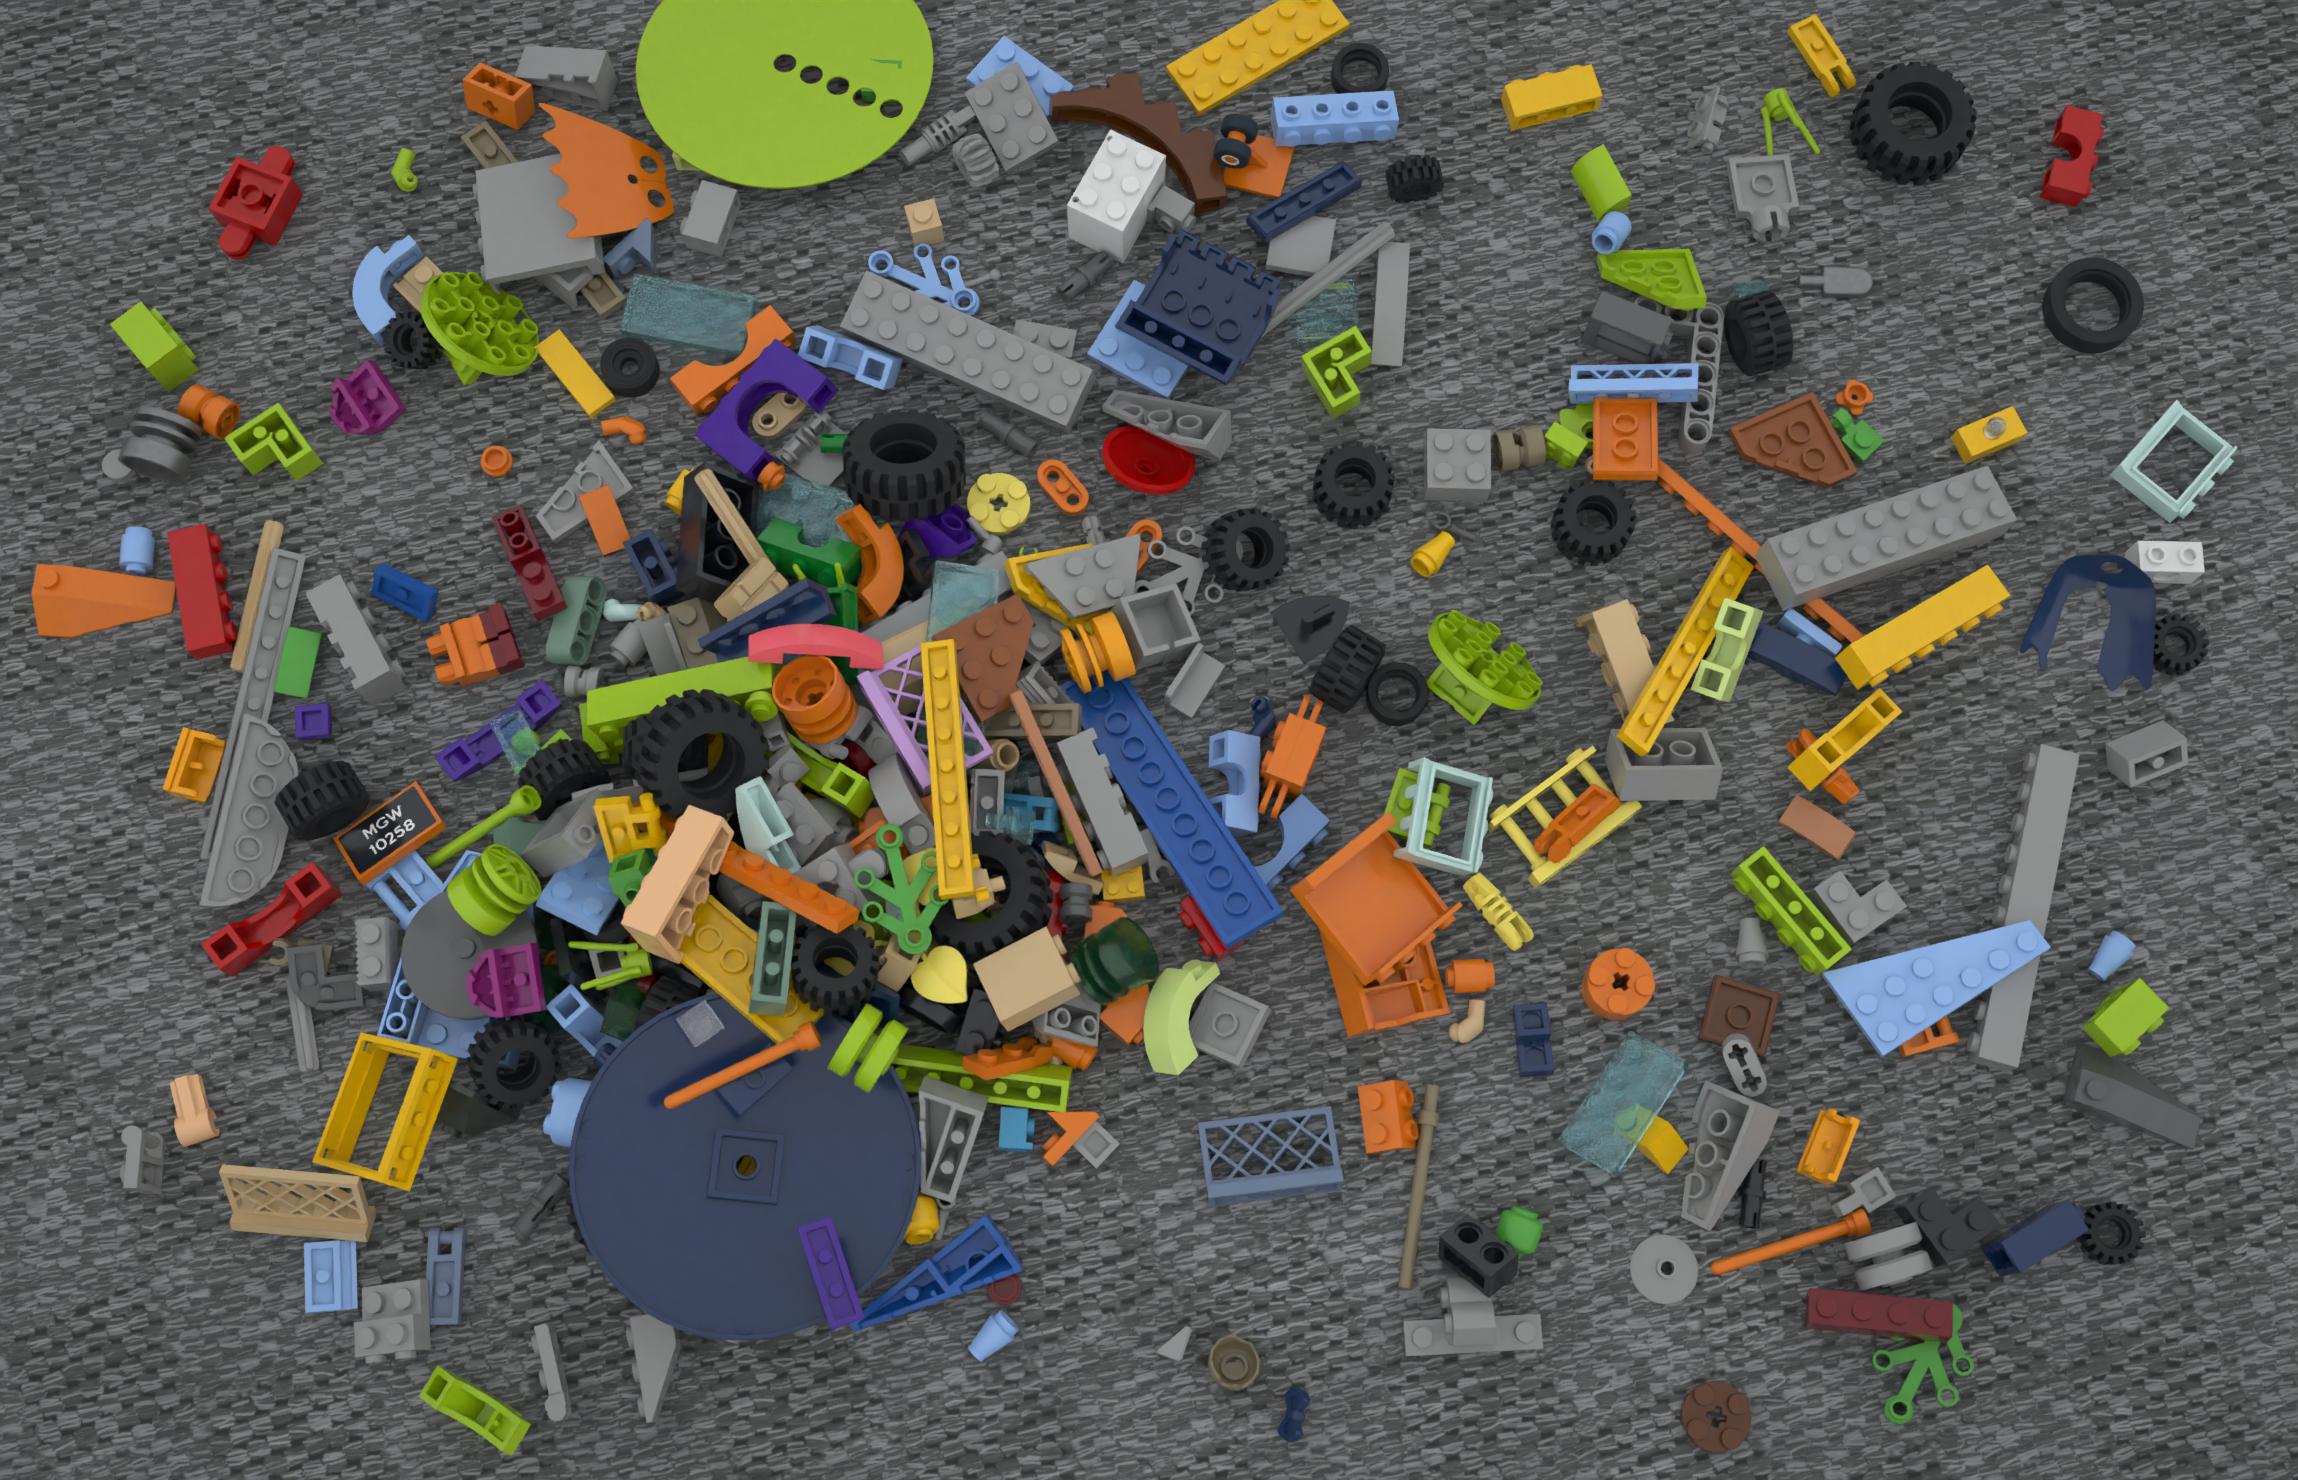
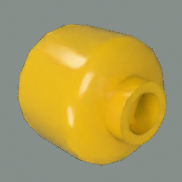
M918 1190L917 1202L910 1225L903 1238L909 1244H922L930 1241L940 1227L936 1200L931 1196L924 1195L920 1190Z

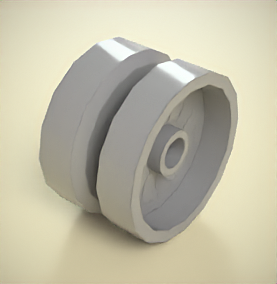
M1917 1222L1843 1244L1849 1261L1859 1262L1872 1258L1873 1264L1859 1268L1854 1273L1860 1291L1882 1285V1288L1913 1279L1914 1275L1934 1269L1927 1251L1919 1250L1908 1254L1904 1252L1903 1248L1918 1244L1923 1239Z

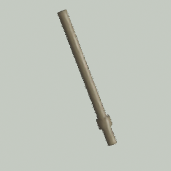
M1426 1084L1423 1110H1419L1417 1124L1421 1126L1398 1284L1400 1288L1412 1289L1434 1127L1438 1126L1439 1113L1436 1112L1440 1086Z

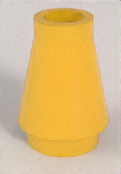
M1442 531L1438 536L1416 549L1410 560L1414 570L1424 577L1436 574L1451 548L1455 545L1454 538L1449 533Z

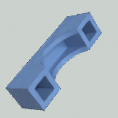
M1303 794L1278 818L1277 824L1283 840L1279 853L1268 863L1254 866L1270 892L1274 891L1284 878L1281 874L1288 867L1294 870L1306 858L1303 852L1311 844L1317 847L1329 834L1326 829L1329 826L1330 820Z

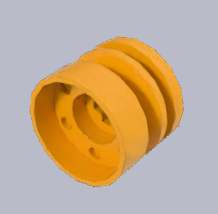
M1112 611L1091 619L1093 630L1091 635L1086 633L1080 623L1076 624L1075 631L1078 640H1074L1068 628L1059 631L1062 642L1061 651L1067 669L1083 694L1092 691L1089 676H1092L1099 689L1104 686L1102 672L1105 670L1108 671L1115 682L1136 674L1128 644Z

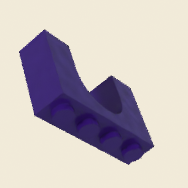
M775 338L762 351L760 357L751 368L742 374L740 381L721 399L720 404L712 414L703 420L694 435L743 476L758 482L757 479L761 471L769 463L774 462L777 464L778 462L749 436L748 420L754 407L767 396L776 393H787L795 396L819 414L839 390L824 374Z

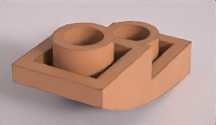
M1799 795L1795 796L1779 819L1781 826L1808 840L1812 847L1838 861L1856 836V832Z

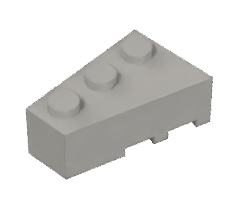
M525 45L515 74L516 78L532 84L533 94L603 111H608L618 82L607 50Z
M924 1076L919 1088L921 1193L954 1203L989 1097Z

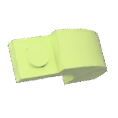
M1191 960L1185 963L1182 969L1166 968L1154 984L1147 1001L1143 1026L1145 1048L1154 1072L1179 1075L1198 1057L1190 1036L1189 1015L1192 1004L1199 993L1220 975L1215 962Z

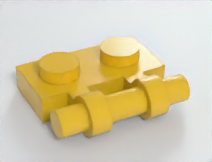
M644 793L639 796L640 807L632 806L630 796L596 799L594 810L609 863L613 862L614 857L644 848H652L654 855L658 857L661 847L667 843L666 830L661 828L659 821L661 817L660 807L654 802L652 793ZM646 822L648 832L640 833L637 823Z

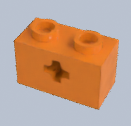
M481 62L462 79L466 107L472 111L516 130H519L535 114L533 90L530 83Z

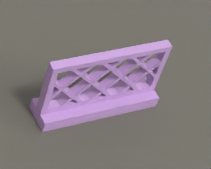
M921 645L884 664L883 669H875L872 672L867 670L856 677L858 686L923 796L931 793L929 758L927 759L922 750L928 751V745L920 744L915 739L918 725L927 728L926 721L920 720L925 703L924 689L922 696L903 692L908 676L923 679V673L910 670L912 660L921 655ZM906 663L905 669L900 668L901 665ZM889 672L903 674L899 691L886 688L880 677ZM890 695L897 696L895 703ZM960 697L961 714L964 717L962 724L963 737L977 740L983 751L972 757L965 755L967 770L992 756L993 751ZM901 698L920 702L915 718L900 714L898 708ZM906 722L913 724L912 731L909 729ZM967 724L970 727L972 733L965 731Z

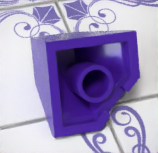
M954 503L949 509L945 507L944 511L939 515L934 516L932 514L927 519L919 521L917 518L909 519V522L905 523L897 537L898 540L906 530L916 529L930 554L928 558L956 556L974 547L977 542L975 534L970 533V524L966 521L970 517L969 513L957 503Z

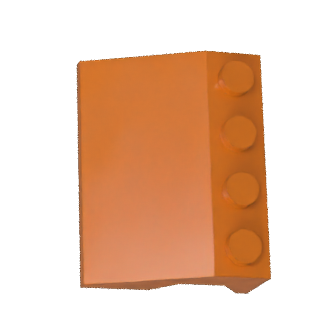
M1319 929L1348 1038L1450 1014L1431 942L1422 948L1417 944L1413 948L1416 954L1401 966L1396 962L1392 966L1395 972L1383 982L1379 983L1375 979L1364 986Z

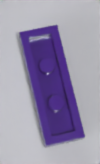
M831 1216L797 1228V1233L830 1331L864 1319L865 1317Z

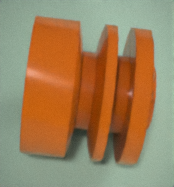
M804 655L795 658L786 664L774 679L772 686L773 699L801 740L810 744H824L839 738L855 722L858 713L857 699L830 658L823 655Z

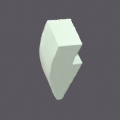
M759 776L735 788L738 819L746 850L762 856L765 860L780 868L789 870L792 874L801 869L800 864L786 842V839L794 834L762 777Z

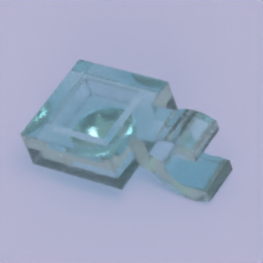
M1007 807L1006 815L987 813L985 827L1002 829L1003 833L1009 835L1013 840H1018L1022 844L1032 845L1036 812Z

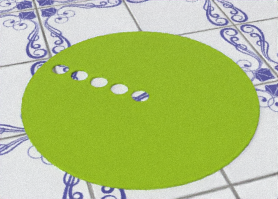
M663 0L648 21L641 37L636 60V84L641 105L654 131L675 154L693 167L724 181L749 187L765 189L808 187L826 183L862 169L881 157L906 134L922 110L930 90L934 61L932 40L926 21L914 0ZM782 55H789L796 60V66L789 72H780L775 69L774 61ZM870 59L902 61V67L899 69L898 64L880 63ZM810 66L819 68L823 73L821 80L813 84L805 83L800 78L802 70ZM834 78H843L848 81L849 89L844 94L834 95L827 90V84ZM863 88L871 89L876 95L874 103L869 106L857 105L853 100L857 91ZM890 100L899 102L903 107L902 113L894 118L883 116L880 112L883 103Z

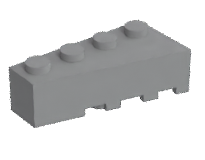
M339 574L305 593L320 623L325 630L329 629L331 632L328 634V638L332 646L341 657L344 656L339 660L345 671L353 679L351 683L354 689L372 707L407 688L402 679L407 674L398 659L391 660L387 652L392 650V647L383 633L377 635L373 625L377 624V621L368 607L362 608L358 599L363 596L353 580L348 583Z
M1092 727L1057 742L1058 765L1056 768L1063 784L1067 783L1071 791L1069 797L1076 813L1080 811L1085 820L1082 826L1089 842L1094 840L1099 851L1095 852L1100 867L1102 870L1108 869L1113 878L1147 863L1149 852L1131 812L1125 813L1123 809L1126 807V802L1119 784H1111L1110 782L1112 773L1105 753L1098 756L1096 751V739L1098 737Z

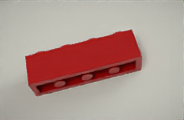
M206 524L167 532L186 651L196 660L233 652L234 641L237 640L238 632L234 622H230L229 611L233 610V603L230 594L225 592L224 581H228V573L224 563L220 562L218 552L223 551L220 535L214 533Z

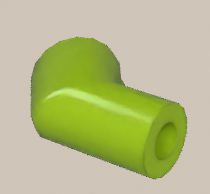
M401 148L391 170V175L401 190L409 192L415 190L418 184L417 176H414L410 169L415 153Z

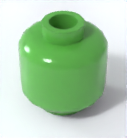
M1513 1205L1511 1210L1502 1211L1494 1235L1503 1242L1510 1243L1516 1252L1519 1253L1518 1259H1521L1523 1253H1535L1543 1230V1224L1537 1219L1538 1213Z

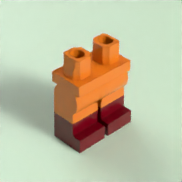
M501 603L490 606L489 611L473 617L459 619L451 624L440 625L441 633L426 639L428 650L433 659L445 654L449 655L450 662L435 666L437 678L442 686L459 682L464 687L525 667L507 612Z

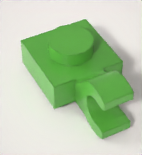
M1840 408L1829 420L1833 428L1843 436L1841 442L1846 451L1860 464L1885 441L1864 420L1861 419L1855 425L1850 414L1843 408Z

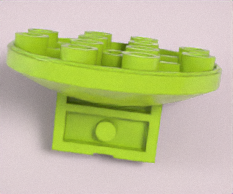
M445 272L432 278L423 289L420 297L422 318L430 333L444 348L442 351L451 361L452 367L464 385L476 382L482 372L497 376L520 374L526 371L536 359L538 347L536 349L534 347L539 344L538 327L531 321L523 309V303L516 296L509 295L502 289L501 294H496L491 286L485 284L482 277L475 272H468L467 274ZM521 310L528 319H523L517 326L514 318Z
M1451 610L1450 613L1438 615L1428 628L1429 642L1441 661V664L1426 681L1428 688L1443 700L1448 701L1455 707L1454 709L1473 725L1479 721L1493 703L1513 710H1526L1532 707L1540 697V686L1543 683L1524 657L1526 651L1519 644L1511 642L1500 654L1496 653L1491 647L1501 635V631L1496 625L1491 622L1483 624L1473 618L1464 616L1456 610Z

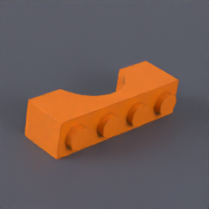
M771 305L745 323L748 332L747 344L741 355L734 361L721 366H710L694 360L670 378L675 391L696 416L703 412L709 413L718 406L719 400L734 388L740 381L742 374L751 368L760 357L762 351L775 338L789 349H794V345L797 343L793 331Z

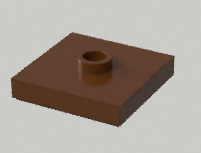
M1717 974L1714 975L1698 1039L1722 1046L1723 1041L1729 1035L1743 1034L1751 1041L1758 1058L1763 1059L1766 1055L1780 993ZM1738 1044L1732 1046V1050L1743 1053L1744 1048H1740Z

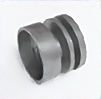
M137 407L133 416L135 421L131 422L129 430L137 437L125 438L118 461L130 470L149 478L176 484L185 483L192 460L184 453L191 454L196 452V442L200 441L203 430L194 422L178 414L154 407Z

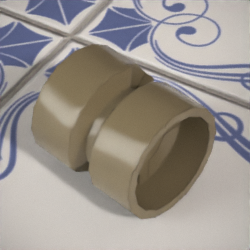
M1539 425L1520 427L1518 433H1515L1513 429L1493 433V451L1497 468L1500 472L1519 469L1522 463L1525 467L1545 464V440Z

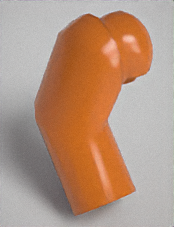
M624 416L601 421L604 436L625 433L629 435V440L632 444H639L646 440L645 426L631 417Z

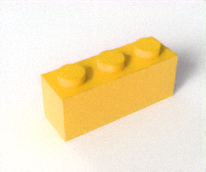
M1592 64L1585 66L1574 65L1565 71L1557 73L1545 72L1536 78L1528 80H1513L1504 86L1501 101L1511 131L1598 110L1603 95Z

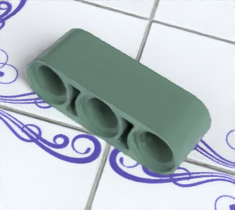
M573 575L565 580L561 594L567 608L555 613L546 643V657L551 663L580 666L587 661L607 594L605 581L601 577Z

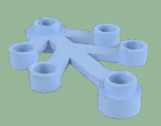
M920 243L914 248L915 260L921 264L925 278L894 265L892 256L886 251H876L869 257L868 265L871 273L883 278L889 276L918 289L915 292L931 299L938 298L945 302L942 304L970 316L975 315L979 310V297L972 289L965 288L960 274V263L955 256H946L941 261L942 271L945 275L949 276L953 291L941 286L932 261V249L926 243ZM927 250L929 253L926 257H920L918 252ZM949 262H954L956 267L949 270L945 268V265ZM880 263L887 264V268L885 270L876 269L877 265ZM962 300H968L970 305L962 308L959 306V303Z

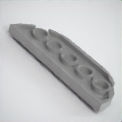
M244 714L198 907H227L251 898L272 879L282 859L289 828L275 806L274 801L277 794L292 779L299 775L298 766L293 752H291L281 734L270 724L248 714Z

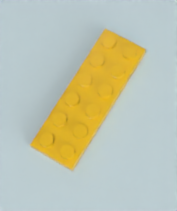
M1279 0L1166 66V72L1197 115L1201 116L1348 30L1349 22L1332 0Z
M710 894L705 904L700 903L697 905L691 921L696 923L691 937L684 936L679 951L684 952L681 963L776 1044L793 1037V1032L798 1030V1026L810 1020L815 1025L824 1015V1009L819 1008L815 1012L810 1009V1002L805 1005L801 1002L799 993H795L793 988L792 967L790 969L787 1005L783 1017L748 1013L757 934Z

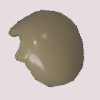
M1230 1334L1219 1338L1210 1349L1207 1365L1210 1376L1219 1386L1228 1390L1239 1391L1249 1387L1258 1376L1260 1358L1251 1342L1239 1338L1236 1334ZM1232 1358L1241 1360L1239 1362L1226 1363Z

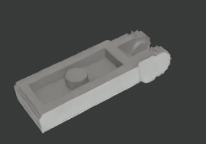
M544 1323L534 1326L535 1335L531 1336L532 1347L535 1355H540L543 1369L539 1370V1378L543 1390L548 1389L549 1397L544 1404L545 1410L548 1411V1418L551 1421L561 1422L563 1420L564 1422L573 1413L571 1411L573 1409L571 1408V1398L555 1325Z

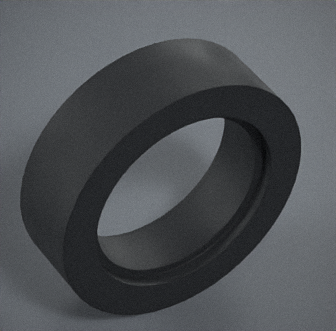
M2096 257L2079 259L2065 266L2048 286L2042 302L2043 317L2052 335L2065 346L2078 352L2090 354L2107 352L2122 344L2136 329L2144 311L2143 293L2134 276L2121 265ZM2079 282H2094L2107 288L2115 296L2120 307L2118 324L2111 329L2103 331L2089 330L2077 324L2070 317L2065 306L2067 288Z

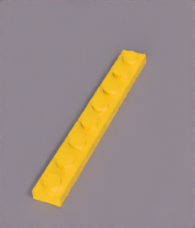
M1732 547L1727 548L1721 554L1616 735L1617 738L1639 756H1643L1650 751L1715 637L1717 631L1713 628L1724 598L1735 601L1754 568L1749 561Z
M954 639L920 643L939 896L941 900L975 896L956 643Z

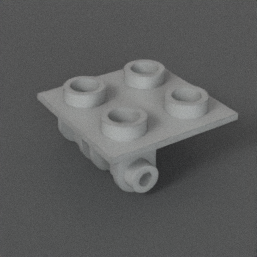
M825 411L819 414L815 412L775 455V457L821 494L843 473L842 453H821V433L846 434L831 422L832 418Z

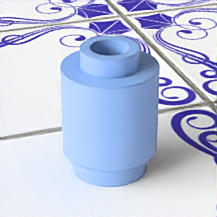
M1618 211L1607 213L1592 234V244L1595 250L1601 254L1616 252L1631 232L1632 227L1629 218Z
M128 527L125 529V534L121 536L119 567L125 570L126 574L144 576L147 571L153 570L155 538L152 537L153 532L150 529Z

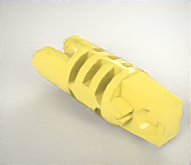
M1480 872L1463 885L1464 890L1476 906L1475 908L1478 911L1482 910L1483 913L1481 915L1483 918L1488 920L1490 926H1495L1493 930L1506 943L1509 949L1516 951L1523 945L1522 943H1527L1533 939L1534 933L1517 911H1512L1513 906L1507 902L1505 896L1501 898L1500 890Z

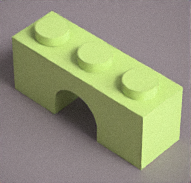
M1724 598L1713 628L1717 631L1713 648L1709 656L1705 660H1701L1691 690L1720 701L1730 702L1764 611Z

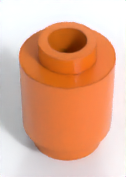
M1484 959L1452 960L1451 967H1445L1446 987H1452L1453 993L1486 992V989L1494 988L1495 973L1493 962H1485Z
M1050 1036L1047 1041L1051 1045L1052 1055L1075 1070L1079 1068L1085 1071L1099 1050L1096 1047L1085 1046L1054 1036Z

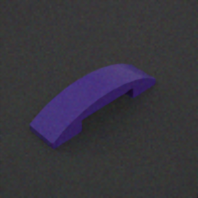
M543 679L516 698L518 703L466 740L460 737L434 756L453 782L464 779L499 759L515 747L514 739L520 731L526 729L533 730L534 732L537 731L562 707L560 701Z

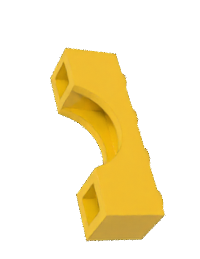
M1879 688L1828 733L1826 732L1788 766V769L1809 791H1812L1903 711Z

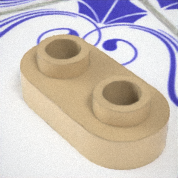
M777 393L755 413L752 420L755 433L765 440L778 438L806 412L808 406L791 394ZM793 397L796 399L793 404L785 403L788 398ZM767 418L773 419L770 425H764L763 421Z

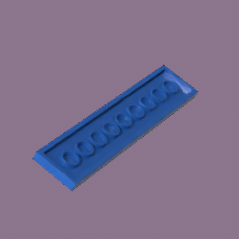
M1105 670L1102 672L1104 686L1098 689L1092 676H1089L1092 691L1085 694L1082 693L1074 679L1060 685L1061 690L1065 691L1070 700L1082 706V731L1094 728L1098 737L1096 739L1098 755L1105 753L1114 780L1119 784L1120 789L1145 827L1148 828L1151 836L1225 949L1227 950L1283 917L1282 908L1128 679L1125 678L1115 682L1108 671Z

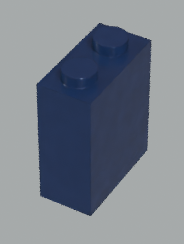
M2070 1200L2046 1205L1982 1245L1981 1249L2001 1277L2025 1271L2089 1229L2084 1223L2086 1218L2082 1210L2076 1204H2072Z

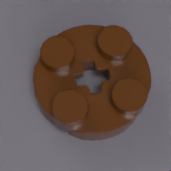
M1710 1381L1696 1386L1685 1396L1680 1409V1421L1686 1435L1695 1446L1708 1452L1722 1453L1738 1448L1746 1439L1751 1427V1411L1748 1399L1735 1387L1720 1381ZM1715 1406L1719 1407L1720 1414L1725 1416L1724 1422H1719L1717 1427L1711 1426L1712 1420L1707 1418V1412L1714 1411Z

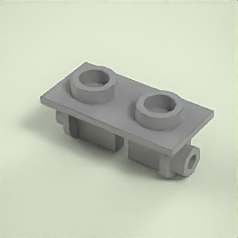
M1720 87L1702 94L1695 105L1697 113L1687 133L1690 138L1686 149L1690 150L1695 146L1701 147V152L1705 154H1711L1713 150L1717 149L1721 129L1714 126L1713 123L1719 127L1722 126L1729 107L1727 98L1723 95H1718Z

